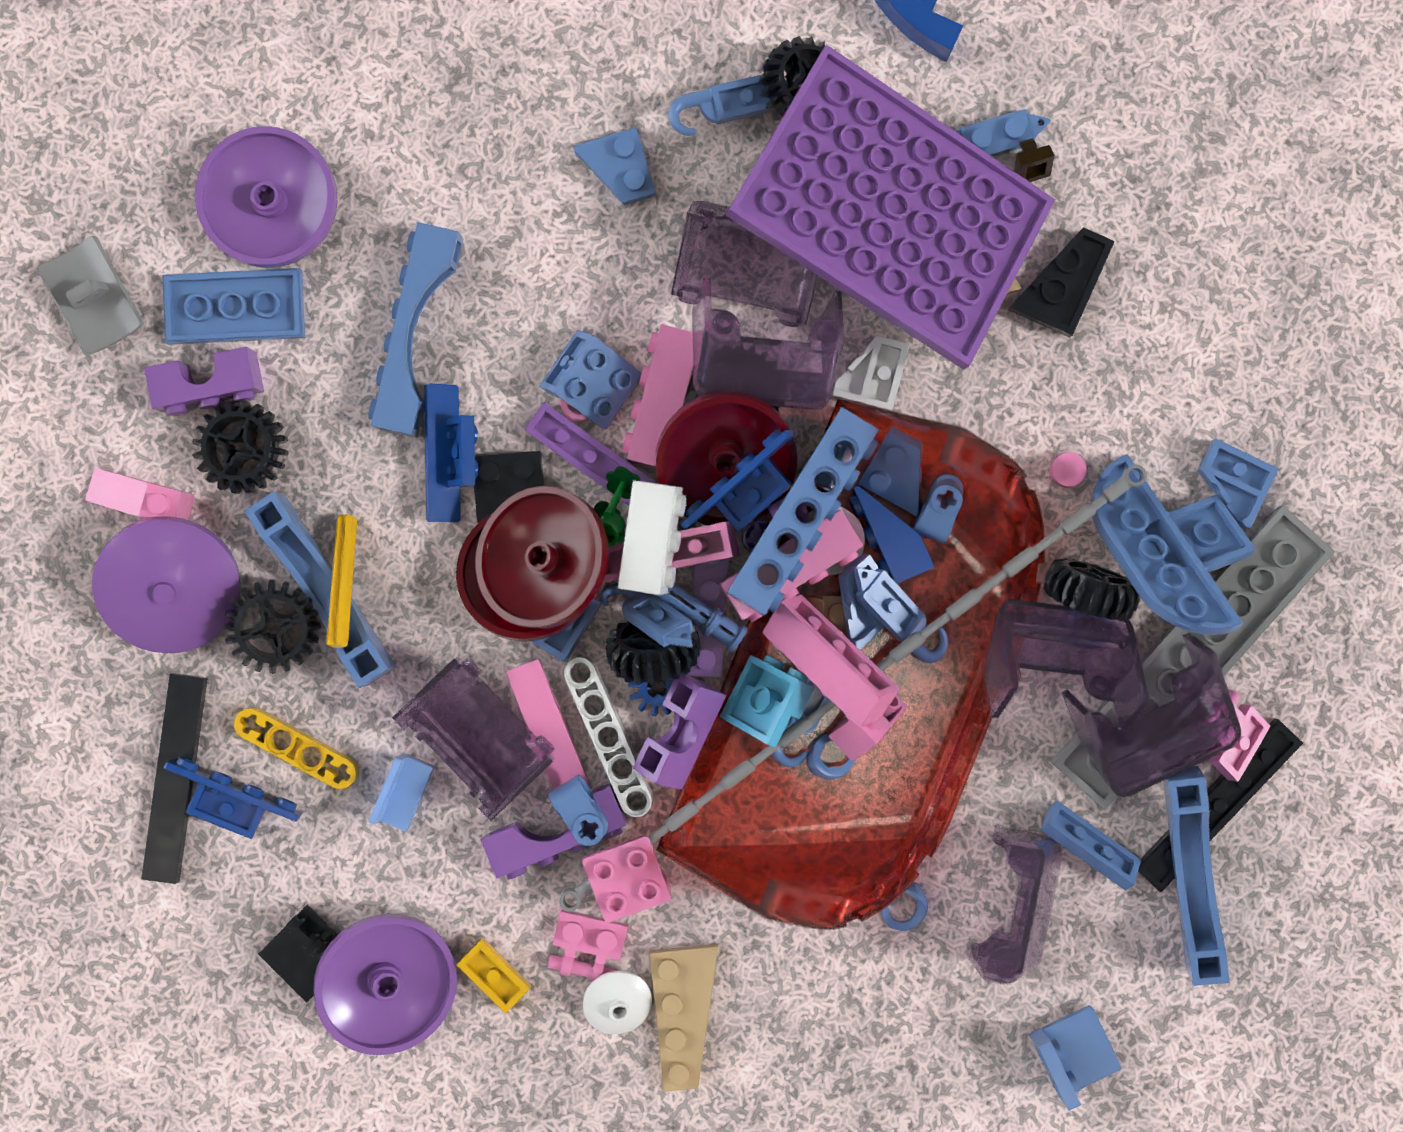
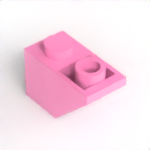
M896 695L881 719L859 728L845 716L830 733L829 737L851 761H854L879 743L905 711L907 705Z

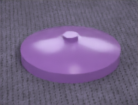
M260 126L244 129L228 136L210 152L198 174L195 188V204L198 218L204 231L218 248L244 264L262 268H274L290 265L305 258L323 242L335 219L337 187L328 163L306 139L286 129Z
M167 516L143 519L120 530L100 553L92 577L95 605L108 627L131 645L157 653L186 652L212 641L223 631V625L231 621V619L225 616V612L228 609L236 610L231 600L234 597L239 598L241 590L239 569L234 556L226 544L216 534L198 523Z
M402 914L370 916L344 929L324 951L314 977L315 1005L318 1016L327 1032L345 1047L370 1055H387L402 1052L427 1039L436 1031L448 1015L457 988V971L454 958L442 936L424 921Z

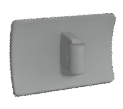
M90 236L65 254L38 265V273L85 356L110 347L144 325L143 319L96 236Z

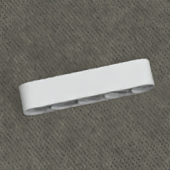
M576 657L568 662L565 667L564 676L623 811L631 817H641L648 813L653 800L652 790L646 777L634 769L627 776H621L615 772L613 767L615 761L626 759L632 764L633 768L637 756L597 665L588 657ZM576 663H584L589 667L590 677L587 681L580 682L573 677L572 668ZM588 696H600L604 701L603 711L600 713L589 711L586 707ZM604 727L614 728L618 733V741L611 745L605 744L600 739V730ZM632 791H640L646 796L647 802L642 807H633L628 802V794Z

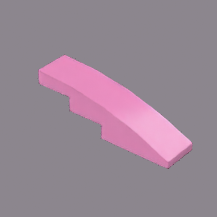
M540 658L506 671L523 718L553 788L556 789L578 774L586 781L588 786H591L567 721L565 722Z

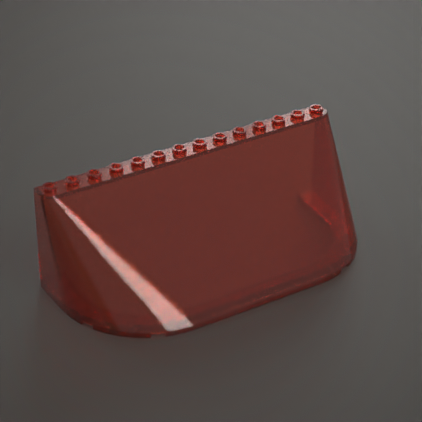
M837 399L823 436L842 407L879 429L874 437L879 444L869 460L862 457L855 468L861 472L849 491L843 487L841 494L837 497L836 500L842 503L840 507L854 514L849 498L853 497L851 490L859 486L908 526L913 527L915 515L858 484L891 426L923 443L921 460L922 482L920 485L921 505L925 502L933 481L937 476L944 473H952L963 482L962 506L959 509L946 543L942 544L921 535L935 568L897 584L926 615V627L946 613V608L973 588L976 590L1003 570L1002 566L1026 548L1035 546L1045 538L1044 523L1036 492L1028 488L1025 481L1027 475L1024 470L1007 454L963 427ZM815 485L820 492L828 493V491ZM947 490L945 494H942V496L947 497L949 493L953 492ZM806 505L808 513L811 512L813 509ZM862 515L856 517L861 523L863 530L866 529L867 526ZM783 535L779 546L790 540V538ZM865 539L863 554H870L876 563L881 560L876 547L870 549ZM1045 549L1038 554L1039 557L1013 577H1007L981 597V601L953 621L951 619L942 626L948 635L949 642L945 655L939 661L924 663L910 653L900 662H894L883 670L900 688L897 695L907 705V708L877 745L855 759V763L848 773L838 779L825 780L810 773L807 766V758L798 766L786 767L777 763L772 755H770L755 766V771L731 789L722 791L702 806L699 813L675 831H669L662 836L656 850L766 920L812 929L845 928L847 923L852 920L865 921L893 903L920 875L916 869L926 855L932 858L953 818L1034 614L1041 588V583L1036 582L1038 564L1044 563ZM839 574L828 575L813 585L806 581L797 587L799 592L797 595H841ZM770 610L753 622L750 619L748 620L746 625L748 630L737 647L720 690L726 694L725 700L682 790L680 789L670 816L691 800L696 801L720 783V778L744 760L753 758L769 746L720 718V715L750 655L764 660L765 656L768 655L784 663L785 665L782 670L788 673L790 667L798 671L796 665L784 653L777 650L772 642L762 633L773 615V612ZM884 627L860 651L876 665L890 655L889 651L899 645L901 641L897 640ZM937 630L924 639L925 643L923 645L929 651L935 650L940 643V635ZM840 631L848 638L847 631ZM835 706L822 716L816 729L811 733L802 734L785 748L782 746L783 753L789 758H795L803 751L808 752L816 738L823 734L831 733L845 717V713L838 706ZM832 740L824 745L823 752L820 754L822 762L828 768L833 766L840 767L848 758Z

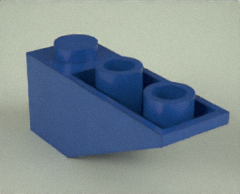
M857 486L851 490L853 497L849 498L850 505L856 517L862 515L867 526L863 530L865 539L870 549L876 547L881 560L876 562L879 569L885 570L898 584L935 568L920 534L861 487Z

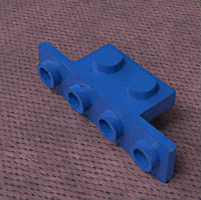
M429 383L424 386L426 520L428 522H460V488L475 486V479L478 475V463L475 460V444L478 438V431L474 425V416H459V388L457 385Z
M779 429L773 432L762 443L766 448L756 457L753 453L745 457L736 466L739 472L732 479L729 480L725 476L710 489L714 495L705 503L700 499L684 512L688 518L680 525L685 530L691 528L714 507H717L738 532L744 529L793 486L790 480L772 461L771 457L796 434L791 429L783 433Z
M179 757L177 761H167L164 769L199 783L185 813L249 839L254 837L266 810L295 822L300 819L303 813L296 810L297 804L282 797H278L276 801L263 796L264 790L250 784H245L243 788L230 783L232 777L212 770L211 774L202 772L197 769L198 763L187 758Z

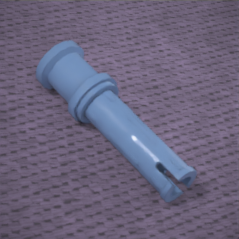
M675 583L672 588H668L667 594L656 595L701 626L700 631H702L703 635H711L724 644L726 651L729 653L736 649L748 630V627L744 624L739 626L723 615L724 610L721 608H710ZM669 591L678 596L679 598H681L689 605H691L693 609H691L690 607L682 603L680 600L669 594ZM701 612L702 614H704V615L707 616V617L704 618V617L701 616L699 613ZM719 626L730 632V635L720 629Z

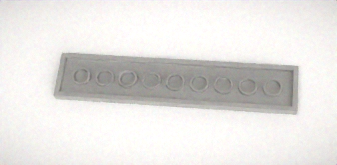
M1284 505L1278 506L1249 538L1256 548L1251 557L1223 567L1213 579L1243 622L1242 626L1234 632L1209 635L1190 632L1172 625L1050 761L1104 810L1335 553L1330 546Z

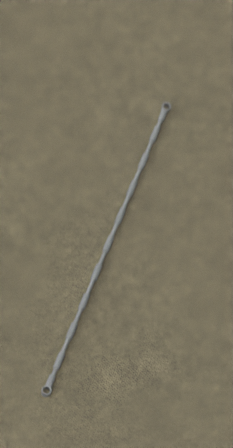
M1140 465L1127 467L1123 471L1122 477L1103 490L1099 498L1091 504L1086 503L1059 523V528L1035 546L1026 548L1002 566L1003 570L976 590L973 588L946 608V613L919 633L916 631L889 651L890 655L876 664V666L883 671L894 662H900L924 644V639L951 619L953 621L981 601V597L1007 577H1013L1039 557L1038 554L1064 534L1069 535L1096 514L1095 511L1105 503L1113 502L1131 487L1142 485L1147 479L1146 470ZM1131 470H1136L1140 474V479L1137 483L1132 482L1129 478ZM829 700L809 716L800 718L784 730L776 748L767 746L753 758H747L720 778V783L696 801L691 800L664 821V825L649 835L651 844L669 831H675L699 813L702 806L725 789H731L755 771V766L782 746L784 748L812 728L811 724L837 705ZM587 878L577 887L568 888L562 893L559 900L562 909L568 912L578 909L582 900L593 892L589 879ZM568 894L574 895L577 899V904H567L565 896Z

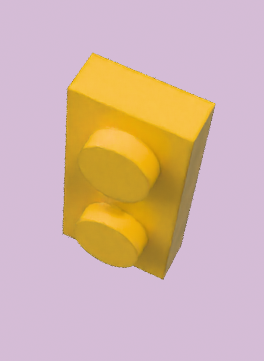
M483 937L456 964L505 1014L532 986Z

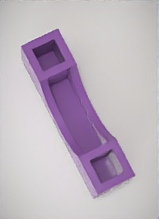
M611 783L592 790L597 804L608 820V830L603 837L604 840L623 833L622 827L627 825L628 819ZM586 820L587 824L583 830L586 833L592 831L595 834L598 824L596 822L589 824ZM518 822L485 834L481 839L496 879L506 875L508 880L523 875L527 872L526 867L536 862L541 867L558 860V853L571 849L572 853H576L589 847L578 843L569 828L557 835L539 836L527 831Z

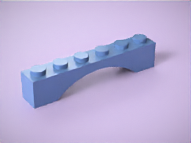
M417 222L415 232L411 231L407 242V251L410 252L408 265L402 266L399 283L403 286L400 299L396 298L393 303L392 318L395 319L392 332H388L385 338L384 352H387L385 365H381L378 369L376 385L380 386L377 399L371 401L368 413L369 419L372 420L371 426L377 429L418 438L424 413V401L417 388L413 373L412 345L414 331L419 316L430 296L446 279L456 272L463 238L458 231Z
M273 491L244 510L262 540L284 564L307 598L310 597L312 599V606L315 610H318V615L326 630H328L332 566L286 495ZM351 598L348 645L344 648H336V651L358 688L370 685L397 666L353 598Z
M1198 766L1162 769L1186 970L1193 986L1230 983L1226 948L1212 873L1206 778Z

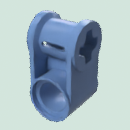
M944 473L937 476L933 481L926 500L921 505L912 527L918 534L942 544L946 543L963 501L964 487L963 482L958 476L952 473ZM947 490L953 492L949 493L947 497L942 496V494H945Z
M579 774L548 793L551 804L558 815L564 820L578 843L584 846H592L597 844L606 835L608 820L597 804L588 784ZM586 820L589 824L593 822L598 824L595 834L592 831L586 833L583 830L587 824Z

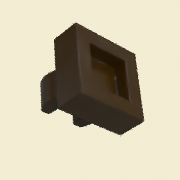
M1033 138L1019 142L1022 152L1016 155L1014 172L1029 182L1050 177L1055 156L1050 145L1037 148Z

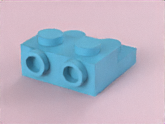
M750 655L720 718L763 743L776 748L791 716L800 719L815 687L807 684L809 678L805 674L791 667L788 673L782 670L785 664L768 655L765 656L764 660Z

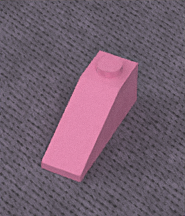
M94 467L85 501L145 519L167 516L188 520L195 494Z

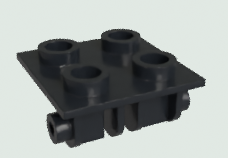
M307 904L258 955L307 1003L314 996V977L320 958L338 934Z

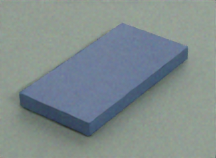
M300 268L162 275L165 343L168 345L305 338L303 275Z

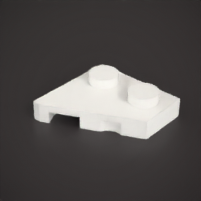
M876 335L858 358L852 362L842 376L829 388L827 396L892 412L910 344Z

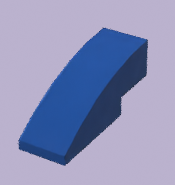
M875 0L878 7L892 24L908 39L928 53L947 62L963 25L933 12L937 0Z

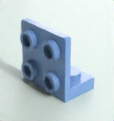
M577 330L539 387L547 393L562 399L594 424L605 430L639 382L642 373L594 335Z
M1090 1005L1029 1034L1058 1097L1068 1111L1081 1106L1076 1092L1121 1070L1119 1060L1095 1010Z

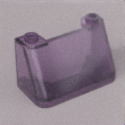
M693 201L686 215L671 295L678 296L679 301L688 304H698L699 300H703L709 295L774 310V315L779 318V323L786 326L798 327L799 324L807 325L818 275L727 217L725 214L729 206L706 201Z
M456 657L392 718L403 730L410 727L414 732L420 731L415 737L419 741L424 740L471 789L469 794L473 798L478 794L481 796L479 800L482 805L478 809L492 821L555 760L552 754L555 748L543 735L540 734L537 737L479 677L482 672L471 659L466 658L463 661Z
M996 824L992 841L1005 850L1007 855L1006 862L1017 875H1020L1009 932L992 929L991 936L986 941L980 944L972 942L969 961L983 980L999 984H1010L1034 971L1042 960L1063 850L1061 845L1048 835Z

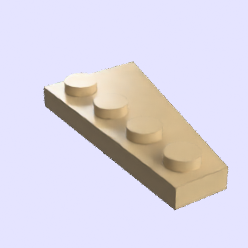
M718 944L650 951L664 1092L697 1089L699 1087Z

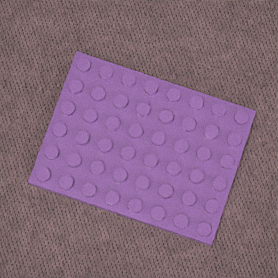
M826 44L725 215L964 370L971 365L1055 199Z

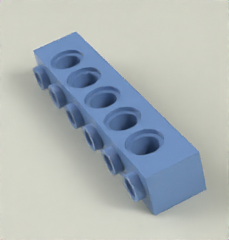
M842 407L730 586L727 591L728 595L762 616L768 610L773 613L776 611L785 594L780 592V589L787 579L793 582L804 565L798 561L805 549L812 552L823 533L817 529L824 518L829 521L832 520L842 504L836 500L843 487L849 491L861 473L855 469L862 457L869 460L879 444L874 439L879 429ZM837 445L847 446L852 453L851 460L848 462L837 460L833 453L834 447ZM818 475L830 477L833 481L832 491L828 493L820 492L815 486V477ZM800 505L810 506L815 514L813 522H800L795 514L796 508ZM782 535L791 536L796 543L795 551L792 554L781 553L776 545L778 537ZM769 565L776 570L777 580L774 584L764 585L759 581L757 572L761 566Z

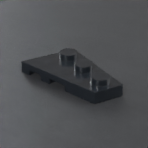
M1083 227L1007 310L1070 338L1076 330L1115 241Z

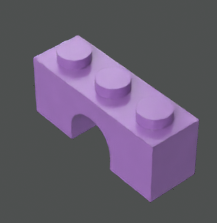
M248 347L213 353L215 365L213 376L206 383L199 385L192 379L190 365L180 361L144 367L152 409L165 412L166 416H178L186 414L188 407L199 405L200 409H212L218 405L221 406L220 401L233 398V401L237 403L243 400H254V394L264 392L257 352Z
M680 674V679H674L662 704L675 713L674 723L669 732L663 737L646 738L633 769L655 784L682 790L725 700L726 694L704 681Z

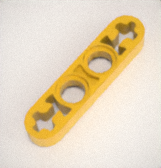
M257 707L247 708L240 711L235 717L234 728L243 739L336 789H345L357 781L359 767L352 758L263 709ZM255 715L257 717L256 724L263 728L269 727V723H272L273 726L267 731L264 740H262L261 736L265 732L257 728L248 731V723L244 721L245 718ZM278 730L286 731L291 737V743L287 749H280L274 744V734ZM312 746L320 751L321 760L318 765L311 766L305 762L303 754L307 747ZM329 756L334 758L329 763L337 768L344 764L348 766L346 772L350 775V778H344L339 781L337 779L338 773L331 768L326 769L325 774L321 772V769L328 763Z

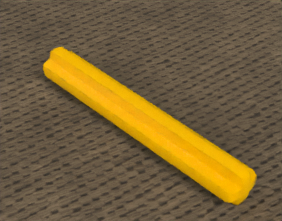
M350 514L339 515L336 519L326 642L327 645L333 648H344L348 645L357 518Z

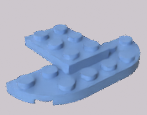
M1128 454L1113 461L1103 471L1093 490L1091 503L1102 495L1101 492L1121 478L1123 471L1127 467L1135 465ZM1131 470L1129 478L1132 482L1137 483L1140 479V474L1136 470ZM1145 481L1140 486L1131 487L1113 502H1107L1095 511L1096 514L1093 516V521L1098 533L1138 595L1156 615L1174 626L1199 634H1225L1237 631L1242 626L1243 622L1209 572L1251 557L1256 548L1218 495L1167 512Z

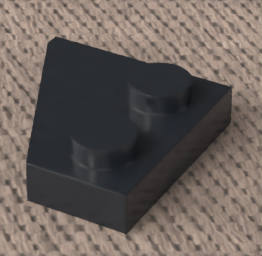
M541 451L475 456V460L478 463V475L474 486L477 523L493 513L512 495L528 488L544 486Z

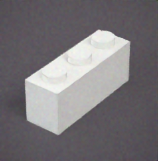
M633 481L618 583L619 589L662 595L667 594L668 588L673 587L676 577V568L672 566L673 552H678L681 542V532L677 531L679 516L683 517L686 508V496L682 495L683 487Z

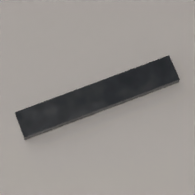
M177 673L169 675L141 880L170 884L180 882L189 814L185 812L191 801L194 781L164 769L167 761H177L179 757L187 758L194 762L197 760L207 677Z
M1274 718L1269 724L1268 732L1239 782L1227 780L1221 774L1207 789L1210 841L1303 744L1279 719ZM1169 829L1141 858L1138 870L1160 893L1175 879Z

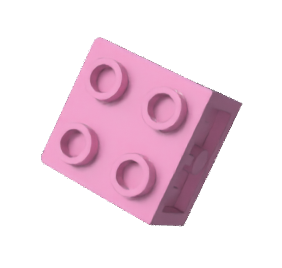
M642 835L587 855L582 859L605 924L672 900L667 875L662 873L648 835Z

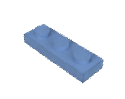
M1056 800L1049 806L1041 827L1043 833L1125 891L1135 884L1141 859Z

